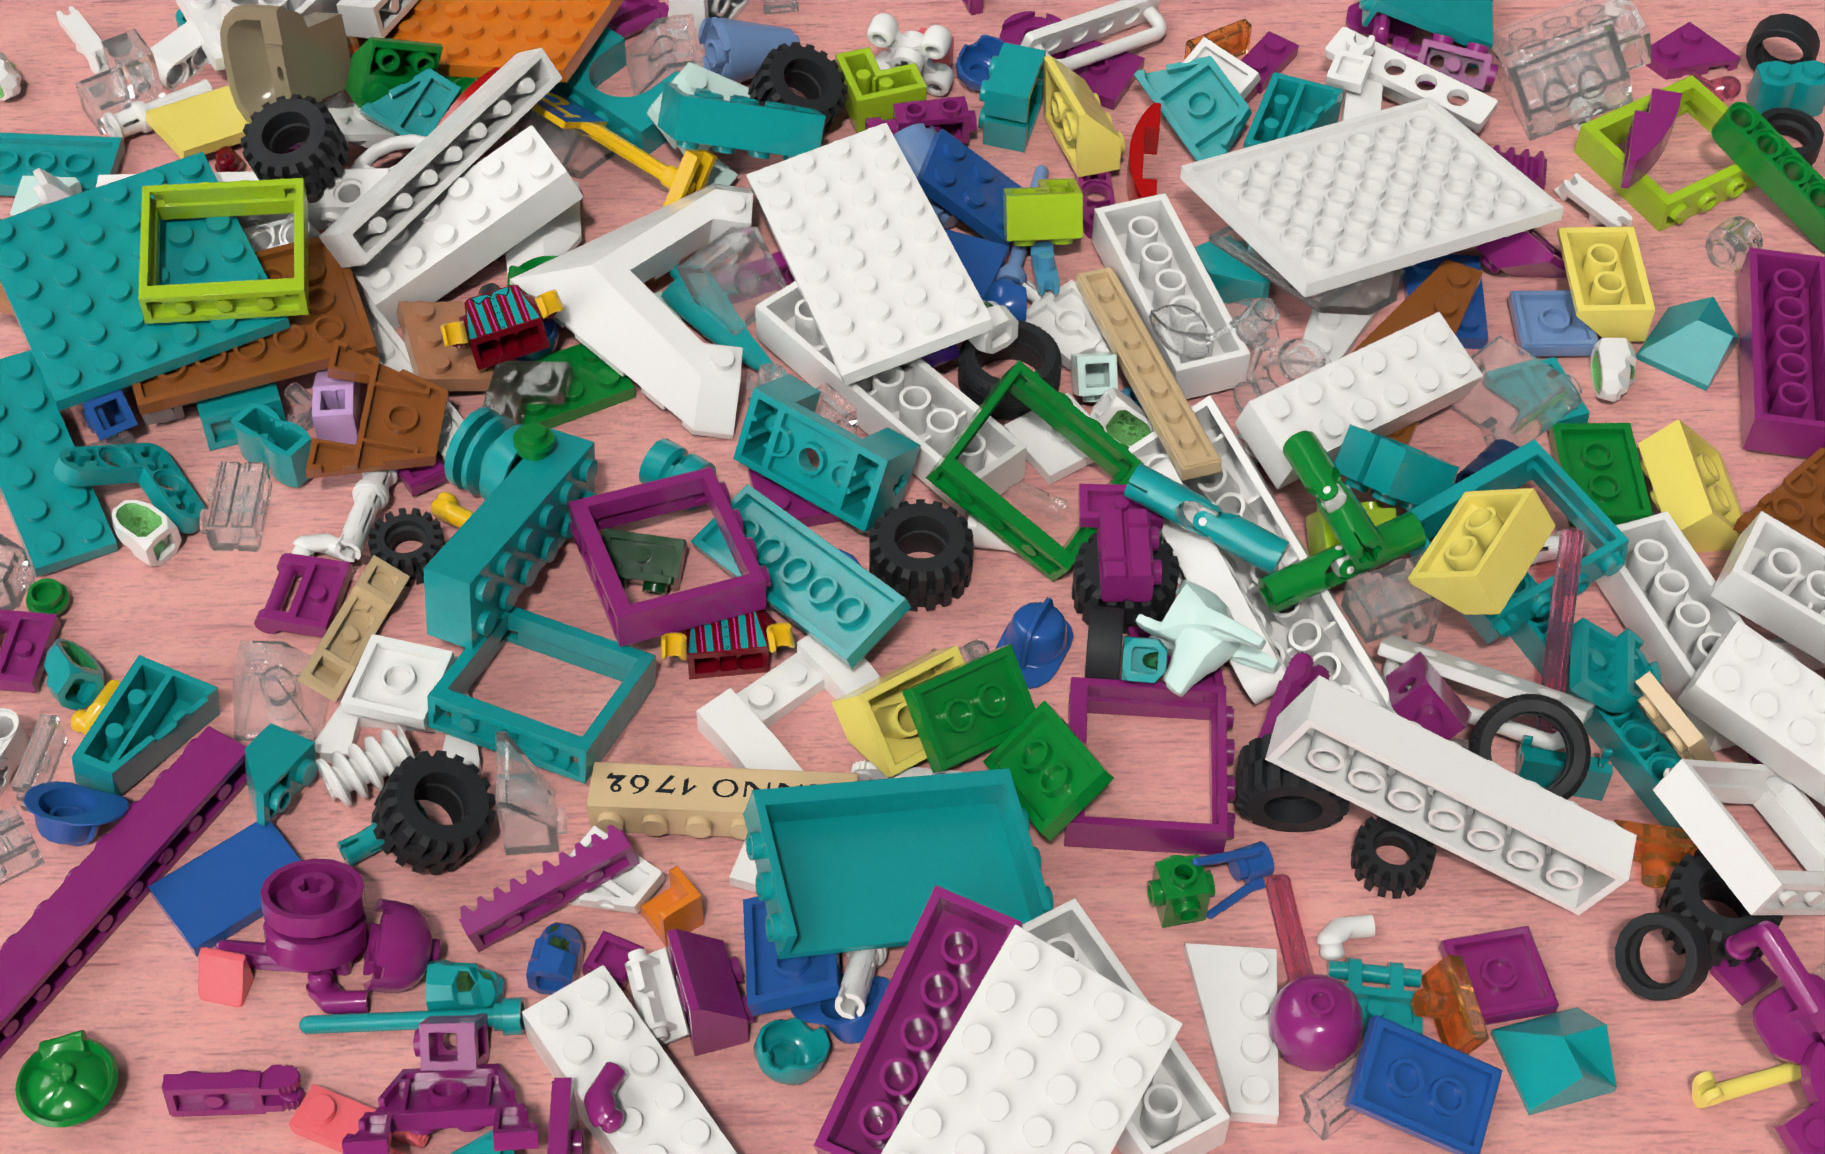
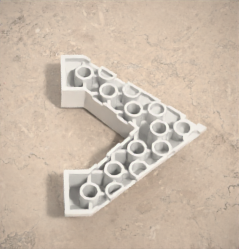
M711 184L510 279V285H519L522 291L535 297L556 289L565 310L558 311L553 320L562 328L564 326L575 334V338L622 377L625 375L630 377L641 387V392L663 411L667 408L682 420V426L691 434L733 439L743 348L703 343L644 283L651 278L658 279L679 265L681 259L693 252L698 254L707 247L746 252L752 218L753 192L751 188Z

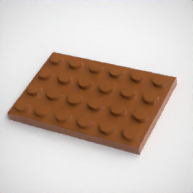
M319 236L308 239L309 315L287 316L290 324L288 329L133 384L132 387L140 415L328 369L334 339L348 343L349 349L364 356L366 353L379 356L351 268H342ZM294 242L255 252L268 279L294 278Z

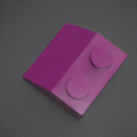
M679 929L667 931L670 962L688 1024L689 1038L694 1055L699 1056L749 1042L748 1024L754 1023L755 1017L751 1015L747 1006V995L740 996L737 984L743 983L737 956L728 957L723 940Z

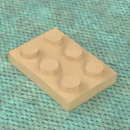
M1650 671L1635 681L1643 694L1637 701L1645 710L1647 717L1668 744L1673 747L1681 759L1717 761L1703 735Z

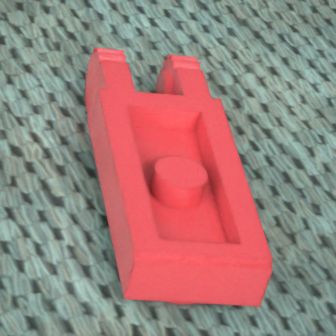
M312 1084L290 1120L289 1126L295 1134L343 1153V1138L347 1133L355 1135L359 1130V1119L365 1112H375L376 1109ZM398 1131L393 1133L392 1138L422 1149L425 1147L430 1136L428 1134L414 1135L409 1131ZM390 1148V1154H406L396 1150V1148Z

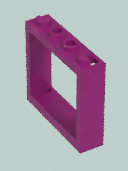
M712 467L568 502L572 536L619 647L659 637L666 633L678 632L766 609V587L771 586L768 570L765 565L759 566L752 537H745L741 514L738 509L732 510L727 485L724 481H718ZM708 504L742 576L630 604L599 530Z
M1071 677L1068 700V725L1085 745L1087 741V713L1209 720L1210 824L1085 816L1084 808L1064 828V846L1199 855L1224 852L1226 839H1234L1236 819L1235 813L1228 812V802L1234 801L1235 776L1227 775V765H1233L1235 741L1234 739H1227V729H1233L1234 709L1233 706L1226 705V686L1195 684L1180 697L1167 688L1166 682L1149 683Z

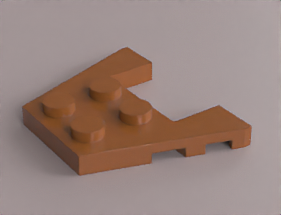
M334 339L328 365V377L368 384L356 444L312 438L305 477L319 478L435 465L449 390L404 369L398 372L381 364L380 358L370 353H366L365 356L349 349L348 343Z

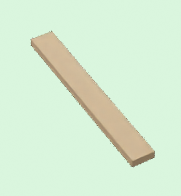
M1108 267L1076 274V287L1112 353L1117 354V362L1182 481L1221 472L1222 461L1113 268Z

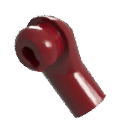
M224 146L218 151L212 152V155L216 158V172H239L243 168L244 160L230 146Z

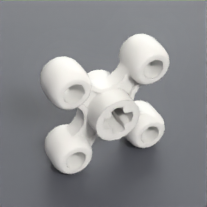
M887 13L877 14L869 25L867 36L873 45L881 48L888 47L890 50L882 51L876 55L875 59L880 70L916 63L929 94L940 97L948 93L954 79L953 70L948 65L938 62L934 63L931 59L938 60L946 56L952 43L951 32L944 26L932 25L924 34L917 31H906L901 34L895 17Z

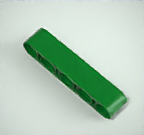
M1745 102L1731 104L1712 127L1711 133L1714 141L1796 226L1825 253V179L1754 107Z

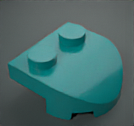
M1583 617L1571 626L1569 690L1598 707L1612 713H1623L1640 706L1637 700L1643 694L1635 681L1650 671L1661 684V672L1657 661L1648 662L1640 650L1644 641L1629 628L1616 637Z

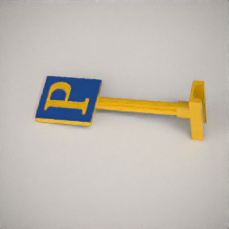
M553 88L531 108L563 129H581L585 131L593 140L658 178L663 186L670 189L663 207L703 189L717 158L716 155L707 150H686L679 168L674 165L668 166L605 128L606 120L598 117Z

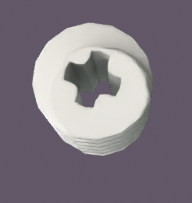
M398 723L396 727L397 737L389 729L381 730V745L372 736H368L364 740L365 752L353 743L348 746L349 759L340 751L332 753V767L323 758L316 760L321 778L334 802L336 798H339L347 807L351 806V792L354 790L363 799H367V784L372 783L381 791L384 786V776L388 775L390 777L396 766L399 767L405 758L412 756L415 759L410 744Z

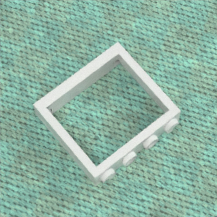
M1681 759L1674 768H1667L1664 771V778L1653 791L1750 915H1825V818L1802 790L1765 764ZM1722 803L1753 804L1807 871L1775 870Z

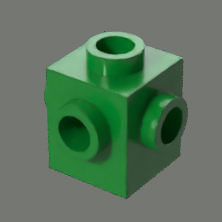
M1199 854L1185 857L1183 855H1172L1162 861L1155 862L1152 880L1147 881V895L1151 907H1156L1162 928L1206 920L1210 897L1215 896V883L1210 870L1204 871L1203 866L1196 867L1192 864L1194 858L1200 857Z

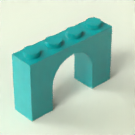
M605 27L569 81L559 82L553 89L606 120L605 128L651 154L666 143L667 139L647 115V112L663 92L664 82L671 83L680 72H673L647 92L636 96L616 97L599 91L597 87L627 65L625 38L610 28Z

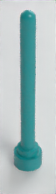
M523 997L503 998L502 1003H494L493 1008L308 1015L300 1020L299 1028L304 1034L416 1030L419 1028V1023L429 1016H463L487 1013L488 1027H493L494 1031H503L504 1036L524 1035L525 1025L522 1011L525 1010V1002Z

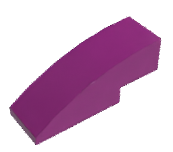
M1652 88L1646 111H1634L1626 139L1621 188L1628 189L1642 179L1664 152L1676 120L1682 93Z

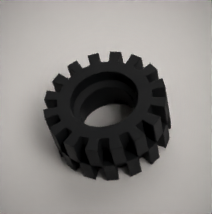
M406 508L398 509L399 515L395 517L390 511L385 514L386 522L379 518L374 523L375 529L370 528L368 546L371 558L375 555L410 576L405 586H410L411 579H415L417 585L424 583L423 568L445 545L440 522L437 518L433 520L432 514L427 511L421 517L420 509L413 508L411 514L406 513ZM406 541H417L423 544L418 549L408 553H398L392 550L398 544Z
M1371 816L1366 820L1364 826H1360L1351 853V869H1356L1354 876L1358 882L1366 878L1364 888L1369 892L1376 886L1379 888L1377 896L1385 898L1386 892L1392 891L1393 899H1401L1403 890L1409 897L1415 894L1416 888L1421 890L1425 886L1435 860L1436 848H1433L1434 843L1380 816L1377 817V821ZM1381 846H1395L1405 851L1409 855L1410 861L1402 865L1390 864L1382 860L1377 855L1376 850Z

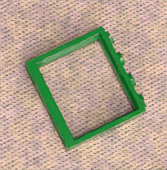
M1018 360L1004 373L927 475L926 479L1053 582L1070 570L1075 562L1076 555H1078L1079 547L1083 542L1088 543L1089 536L1095 533L1097 528L1079 527L1078 525L1062 547L957 460L1008 391L1111 475L1112 479L1108 484L1127 485L1138 465L1144 463L1128 450L1130 447L1119 443L1104 431L1101 423L1086 416L1075 407L1067 395L1056 391L1046 383L1037 370L1033 372Z

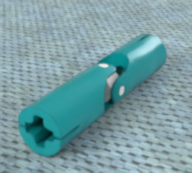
M1142 463L1138 465L1132 474L1123 496L1198 536L1210 537L1220 548L1268 574L1275 572L1290 544L1289 541L1240 515L1222 512V508L1215 502ZM1185 501H1195L1203 505L1200 511L1193 517V523L1184 515L1183 506Z

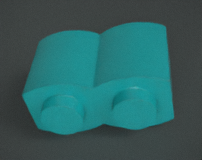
M1811 60L1798 62L1793 65L1782 61L1758 64L1746 96L1748 104L1754 107L1760 114L1772 108L1783 107L1800 110L1812 117L1822 114L1825 106V63Z
M251 402L231 419L240 452L246 461L256 467L269 469L275 479L287 486L299 488L309 479L305 477L311 438L304 428L293 422L281 420L273 409L256 402Z

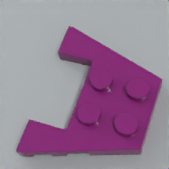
M498 1063L483 1064L478 1070L421 1071V1068L402 1069L378 1097L379 1107L375 1112H365L358 1121L359 1130L355 1135L347 1133L342 1140L343 1154H390L394 1132L409 1131L414 1135H427L437 1129L458 1128L463 1132H476L485 1126H493L494 1151L539 1148L538 1126L535 1122L530 1123L528 1120V1110L523 1103H518L515 1099V1089Z

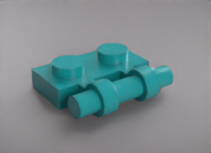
M1347 957L1346 962L1328 961L1327 975L1335 979L1345 980V984L1358 998L1363 1011L1362 1036H1365L1370 1017L1375 1015L1423 1034V992L1404 990V986L1420 988L1422 980L1421 969L1404 968V964L1398 962H1388V966L1363 964L1362 959ZM1362 982L1386 984V988L1362 986Z

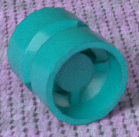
M662 438L645 455L640 467L639 481L643 484L712 467L716 475V467L713 463L697 454L690 453L688 455L686 448L668 438ZM698 506L687 508V510H693Z

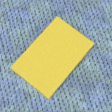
M229 85L145 111L146 123L181 159L200 152L206 155L218 151L224 146H233L241 143V138L246 136L243 132L245 124H250L237 109Z

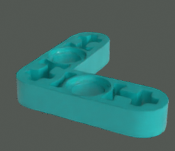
M152 443L68 447L59 452L53 471L59 481L78 487L139 483L154 507L167 515L178 527L180 533L191 534L200 529L206 508L164 448ZM106 462H110V463L116 464V465H118L119 467L110 465V464H108V463H106ZM162 486L170 487L173 490L163 488Z

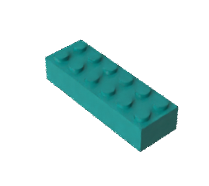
M550 428L555 435V444L549 456L537 461L522 459L423 568L428 635L473 650L484 636L491 634L496 621L505 611H510L513 608L517 597L522 591L534 583L539 571L547 562H552L562 544L567 539L573 537L570 529L568 502L598 495L595 492V476L598 470V462L595 460V442Z

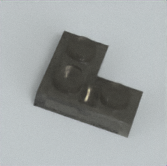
M505 361L496 364L482 407H489L497 411L501 416L511 418L515 424L521 425L528 403L564 404L574 370L568 362Z

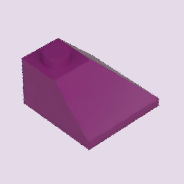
M1534 228L1475 246L1483 254L1480 261L1495 274L1502 270L1514 277L1567 278L1562 253Z

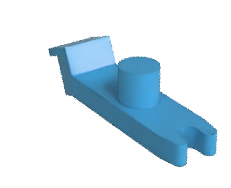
M1036 241L1035 245L1030 246L1031 266L1036 289L1040 295H1044L1045 290H1052L1054 294H1059L1060 279L1054 258L1053 244L1051 241Z

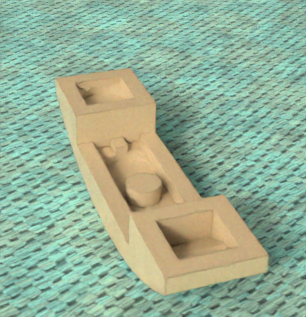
M373 555L297 680L336 702L360 661L371 635L376 634L410 576Z

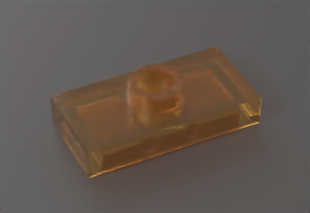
M1242 19L1186 41L1184 60L1204 37L1234 57L1248 53L1252 25L1246 19Z

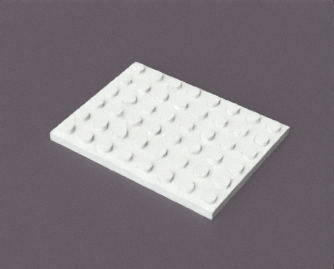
M1431 97L1181 166L1180 179L1304 297L1317 295L1331 289L1350 285L1374 276L1383 275L1394 270L1413 266L1417 263L1560 221L1564 209L1561 204Z

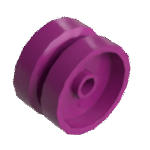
M313 858L285 865L276 869L265 879L260 891L262 913L265 920L263 924L264 940L268 956L278 965L295 971H324L337 968L352 961L364 950L368 938L367 918L364 912L366 905L365 885L361 874L353 867L333 859Z

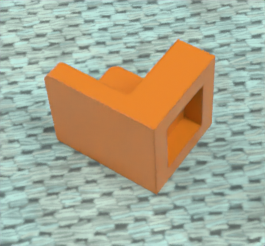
M678 866L669 870L671 888L640 906L641 915L666 947L668 946L667 931L679 929L692 932L704 924L702 896Z

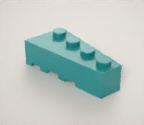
M664 82L657 126L671 138L677 140V146L683 148L698 149L699 144L713 145V151L725 154H734L735 149L748 150V155L756 158L770 159V154L784 155L783 160H787L820 147L826 116L816 109L773 101H766L765 106L759 105L760 101L740 95L730 96V100L726 101L723 95L701 88H696L694 95L687 94L678 88V84Z

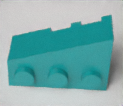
M1273 72L1245 138L1243 148L1337 123L1344 90Z
M138 655L72 755L75 782L89 789L121 796L220 715L218 687Z

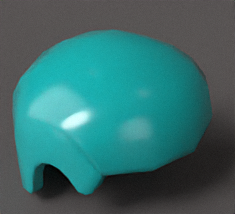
M796 1017L788 1020H773L762 1026L753 1046L754 1056L763 1073L775 1082L792 1086L801 1085L814 1078L821 1070L831 1048L828 1034L824 1027L820 1026L818 1029H811L804 1021Z

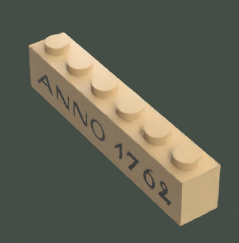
M594 762L586 808L591 829L593 826H596L606 834H608L607 826L613 825L619 831L645 833L650 836L674 834L689 835L694 838L717 836L746 840L748 831L743 813L752 790L859 781L858 773Z

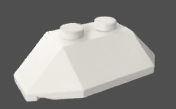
M574 181V183L579 189V182ZM580 200L506 252L507 274L509 267L512 265L518 267L522 263L540 256H560L578 246L582 241Z

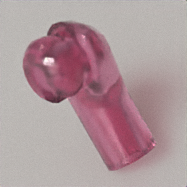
M1695 72L1691 74L1721 101L1732 99L1741 91V83L1736 77L1724 76L1708 80Z

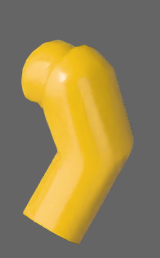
M449 492L438 494L436 500H433L431 503V512L435 518L458 528L474 513L457 505V498Z
M110 680L87 711L84 709L76 710L71 717L72 730L77 733L83 732L85 736L121 682Z

